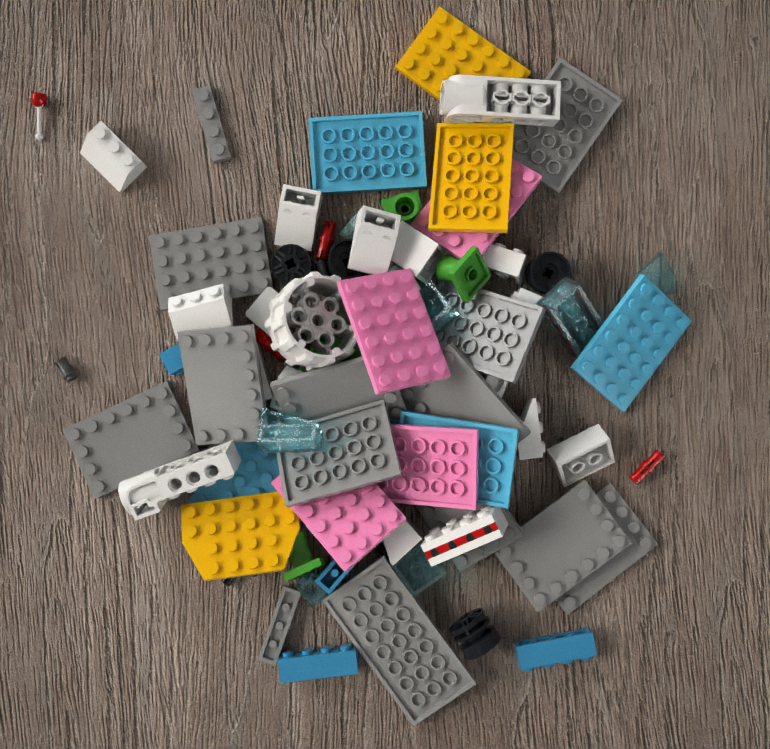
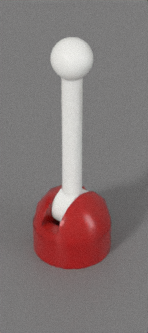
M31 93V102L37 107V134L35 138L41 141L43 139L41 134V108L47 103V95Z

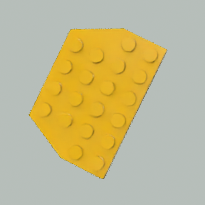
M278 491L180 505L182 544L204 581L285 571L301 526L300 518L291 507L287 508L285 506V501Z

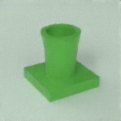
M418 190L400 193L397 196L381 200L383 211L401 215L400 222L404 221L409 225L423 209ZM406 209L408 212L403 213L401 210Z
M471 246L460 260L451 255H444L438 260L436 265L437 278L441 281H452L462 300L468 303L492 276L478 247Z
M305 531L299 532V535H297L294 548L289 556L293 569L284 573L283 576L285 581H293L327 565L325 557L313 560L307 544Z

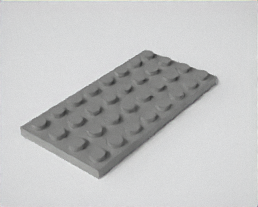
M385 555L322 599L328 610L413 726L477 684L474 676Z

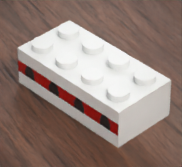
M484 505L476 513L470 511L458 521L455 518L448 521L446 526L442 528L436 526L430 529L429 534L424 537L425 540L420 546L431 567L503 537L508 522L501 508Z

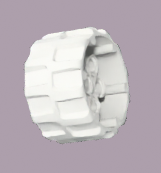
M318 271L310 272L303 278H294L271 300L269 304V309L271 310L270 317L265 321V329L270 333L272 340L270 346L272 350L278 351L286 358V364L290 366L296 364L305 366L307 371L336 364L354 353L355 349L353 347L357 340L337 286L341 277L335 274L331 277L323 276ZM317 294L322 295L325 299L320 301ZM291 295L293 298L301 296L297 302V307L292 309L290 304H287ZM305 299L311 302L312 307L306 305ZM324 304L330 307V312L325 309ZM293 314H297L299 316L300 322H297L293 318ZM313 318L318 320V326L314 325ZM332 322L336 324L337 330L332 328ZM289 327L295 328L296 331L293 333V335L291 334ZM301 332L305 333V335L307 336V341H304L301 338ZM337 335L338 338H342L339 347L331 350L330 346L334 343V336ZM320 336L325 339V345L320 342ZM311 343L312 347L317 351H321L323 355L313 353L304 347Z

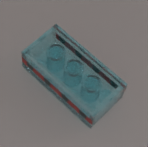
M564 277L537 302L538 306L546 309L545 317L569 354L577 359L603 324L581 285L568 277Z

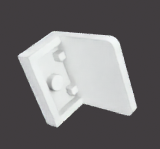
M267 287L245 313L268 336H270V333L265 329V321L270 317L271 310L269 309V304L278 295V292L272 287ZM293 314V318L296 320L299 316Z

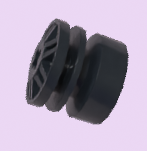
M353 239L340 240L331 248L327 263L328 272L331 276L335 274L341 277V280L364 276V272L344 267L350 258Z
M283 245L272 256L270 264L272 273L284 286L294 278H303L310 272H314L311 257L299 245ZM294 261L296 267L290 269L287 264H291Z
M545 252L538 255L528 264L526 270V279L529 286L534 291L542 294H550L563 289L571 277V266L568 260L557 252ZM545 269L546 271L551 272V275L548 276V279L547 276H543L542 274L543 272H545Z
M477 608L464 614L449 628L451 635L455 636V641L457 643L463 642L460 649L468 660H474L485 655L501 640V636L495 626L488 625L490 619L488 616H485L486 613L483 608Z

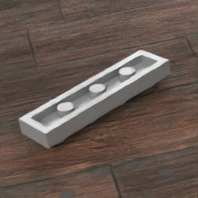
M207 85L193 89V97L212 162L215 164L232 159L211 86Z
M283 585L257 660L276 666L302 590Z

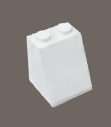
M401 221L391 261L402 269L411 268L414 277L427 285L436 272L438 260L446 255V251L438 243L404 221Z
M408 519L383 540L392 565L397 563L422 540L421 533Z

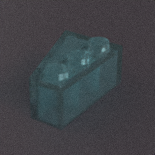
M262 407L257 444L264 453L321 452L324 433L316 422L287 416L282 412L278 411L277 413Z

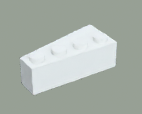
M491 244L482 256L489 271H495L496 275L505 280L509 277L516 279L515 283L521 285L529 264L527 256L522 250L514 248L512 251L506 249V246L503 244ZM447 251L445 252L446 255H451V256H453V255L450 254L449 252H447Z

